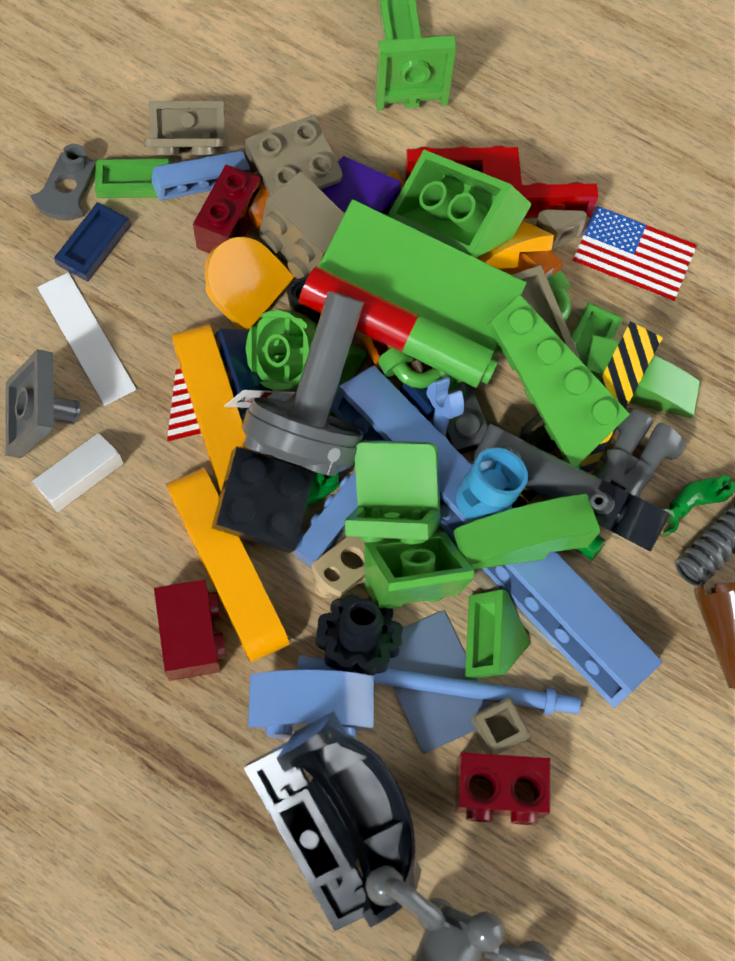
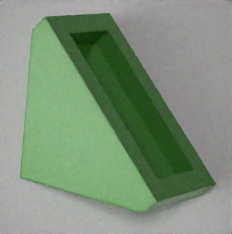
M502 589L470 595L468 602L465 677L476 679L505 675L531 644L529 637L507 591Z

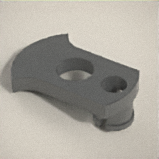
M74 143L68 144L63 148L65 152H61L44 188L40 192L30 195L35 207L42 214L52 219L67 221L84 216L83 211L80 209V203L95 174L96 164L86 156L85 149L81 145ZM66 179L77 183L75 189L71 192L63 193L56 189L59 182Z

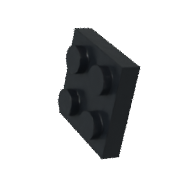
M236 446L231 452L212 528L287 553L295 551L314 472Z

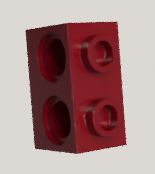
M225 164L193 222L197 249L210 253L220 243L231 238L244 237L250 227L249 208L261 188V178L259 176Z
M461 752L457 758L455 813H466V820L472 822H493V815L511 816L510 823L537 825L538 818H544L550 814L551 758ZM473 778L486 780L491 787L490 798L486 800L475 798L470 793L469 781ZM523 780L532 785L535 791L533 802L525 803L516 797L514 793L516 781Z

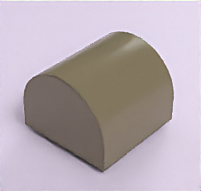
M511 697L471 717V724L475 735L486 754L498 755L531 738V734Z

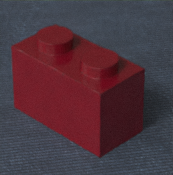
M205 579L155 587L154 594L164 671L169 681L220 673L219 659L227 657L223 632L215 634L213 618L220 617L217 592L209 593Z

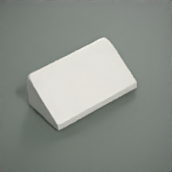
M98 433L32 482L58 513L123 465V461L117 450Z

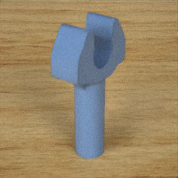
M449 377L430 384L426 393L432 406L435 408L432 425L445 437L449 419L459 416L464 412L462 391L458 390L448 394Z

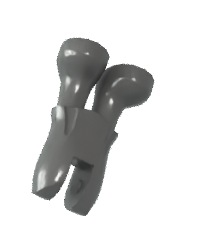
M626 408L630 415L615 428L619 432L618 439L613 449L607 450L606 460L595 477L639 497L647 483L654 479L655 475L653 472L664 458L669 460L677 459L686 448V442L673 428L667 424L658 423L652 431L639 459H636L631 455L639 442L647 434L653 419L647 413L640 410Z

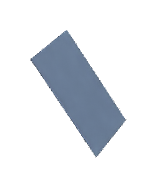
M445 610L403 627L400 654L397 657L390 658L388 668L479 682L477 678L468 679L465 677L466 654ZM393 687L423 754L474 732L471 724L472 715L491 707L486 700Z

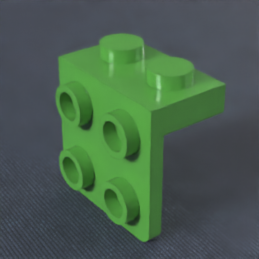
M360 441L355 446L357 448L355 473L358 507L345 519L346 536L360 537V540L364 542H379L385 538L401 539V542L404 544H420L429 540L441 524L437 446L432 442Z

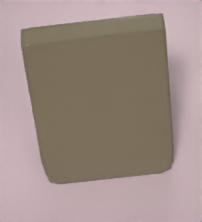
M543 210L539 213L536 227L554 235L553 251L580 237L587 214L584 211Z

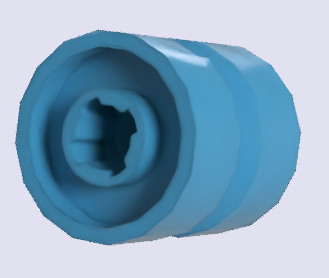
M494 447L482 451L456 491V504L464 517L473 522L509 510L528 481V471L523 461L507 449Z

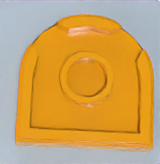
M247 237L231 238L220 243L209 253L204 265L207 286L205 289L208 297L239 330H249L294 278L292 273L266 246L257 240Z

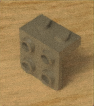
M149 101L150 139H144V147H154V155H180V147H192V155L217 154V147H226L224 101Z
M315 114L245 139V156L250 172L252 174L259 171L269 195H272L300 171L320 190L337 184L342 180V170Z

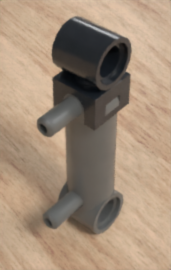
M489 424L471 459L472 461H475L478 455L485 449L494 447L507 449L523 461L528 471V481L525 488L549 500L587 494L599 526L650 552L652 551L670 513Z

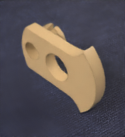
M347 536L313 562L311 568L315 576L313 584L315 592L323 598H333L335 595L341 597L364 579V543L369 542L361 541L360 537ZM345 552L356 553L362 560V567L358 569L348 568L341 561V555Z

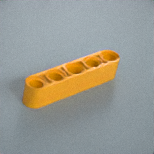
M206 324L171 334L221 494L232 450L236 446L252 450L244 445L246 436L241 428L243 423L238 408L224 407L234 396L211 326Z
M200 468L166 483L174 506L249 662L253 663L290 645L282 623L240 538L212 528L220 497L205 468Z

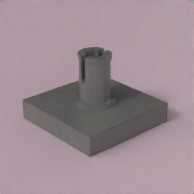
M37 349L6 381L5 456L22 458L54 429V421L74 425V422H77L79 419L81 406L78 400L54 397L53 352Z

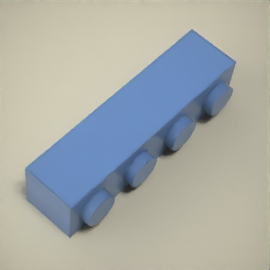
M243 151L227 152L221 155L206 156L200 159L184 160L179 163L162 164L153 167L151 182L159 201L211 191L225 164L250 173V167Z
M355 471L351 476L346 475L339 486L341 489L336 495L331 494L324 504L326 508L321 514L316 513L313 516L307 532L299 534L294 556L309 567H312L313 562L334 547L345 533V519L358 507Z

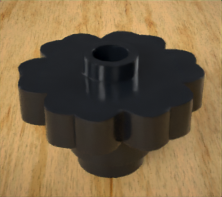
M354 594L332 601L330 613L322 614L318 618L315 641L316 646L325 651V664L336 671L354 672L356 670L357 673L371 676L385 672L388 669L390 658L397 657L402 646L403 627L400 623L392 620L393 608H378L371 597L360 599Z

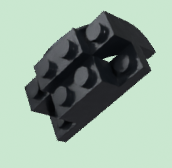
M334 711L295 731L288 742L246 764L244 767L246 773L334 931L361 918H365L371 928L404 907L399 902L388 906L377 905L367 894L366 881L372 870L382 866H389L399 872L404 882L417 890L422 869L415 859L414 828L406 799L396 778L385 762L367 745L348 735ZM304 770H306L310 775L306 776ZM357 858L359 860L362 875L355 864Z

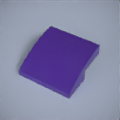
M345 156L337 161L342 170V180L337 184L321 189L344 214L352 199L381 212L399 196L402 190L401 181Z

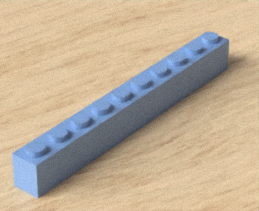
M373 365L339 386L330 410L339 419L360 429L364 433L362 441L432 442L437 446L441 509L440 526L456 542L454 530L471 523L457 507L456 491L473 464L467 461L449 443L448 439L420 413L419 409L404 397L392 381ZM557 551L549 552L544 560L482 568L501 589L509 593L511 600L613 709L663 663L653 653L650 646L643 642L622 621L621 617L592 590L585 580L579 577Z

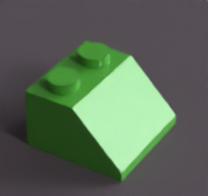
M445 531L433 533L429 540L420 544H404L401 542V539L364 543L365 588L378 608H398L407 603L419 601L437 602L444 597L457 596L474 578L473 568Z

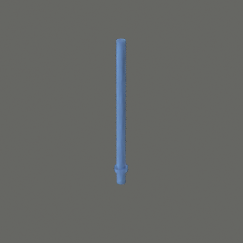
M299 656L297 670L336 671L325 664L324 658ZM390 668L383 673L374 675V684L492 702H501L511 697L515 705L543 709V714L552 715L554 711L579 714L581 705L580 697L556 694V690L546 688L545 692Z

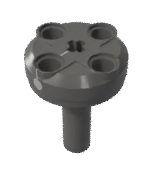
M327 292L293 403L265 397L253 398L250 408H247L241 427L246 436L244 441L246 447L303 466L311 471L335 476L337 472H342L355 465L357 451L355 446L362 441L364 433L357 427L329 415L362 312L363 301L337 292Z

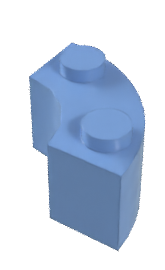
M281 670L250 674L248 727L266 730V737L276 739L291 738L294 731L333 711L345 732L355 738V731L373 729L374 676L332 670Z

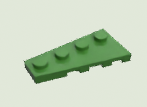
M520 294L487 324L512 370H516L526 388L524 392L531 404L534 403L545 422L544 428L551 440H555L560 449L563 461L577 467L630 415Z

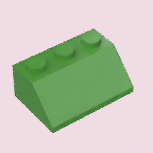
M423 150L388 216L477 258L512 239L532 204L509 183Z

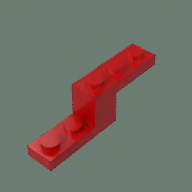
M496 145L478 148L457 146L454 148L419 147L417 149H406L405 183L423 150H426L511 184L532 204L524 218H538L539 213L543 210L584 211L587 217H591L599 197L597 183L545 184L538 182L531 185H522L518 147Z

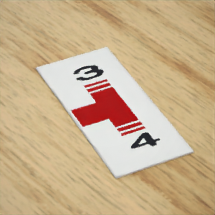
M243 390L224 407L250 408L252 399L255 397L286 401L296 392Z

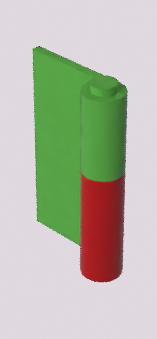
M352 199L319 266H315L309 274L301 291L299 303L321 313L328 291L364 302L356 327L357 331L477 388L480 381L488 384L498 364L497 361L491 359L498 343L487 324L515 297L522 294L527 283Z

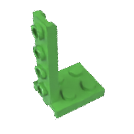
M378 0L384 40L378 41L375 87L376 111L384 110V104L404 103L405 109L419 108L420 101L440 100L441 106H447L456 53L454 35L421 38L415 0Z

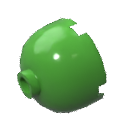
M288 309L265 312L260 316L264 318L259 321L257 326L251 327L247 336L246 355L248 366L251 372L258 373L259 377L263 380L260 383L266 388L275 391L296 389L300 382L317 323L306 314Z

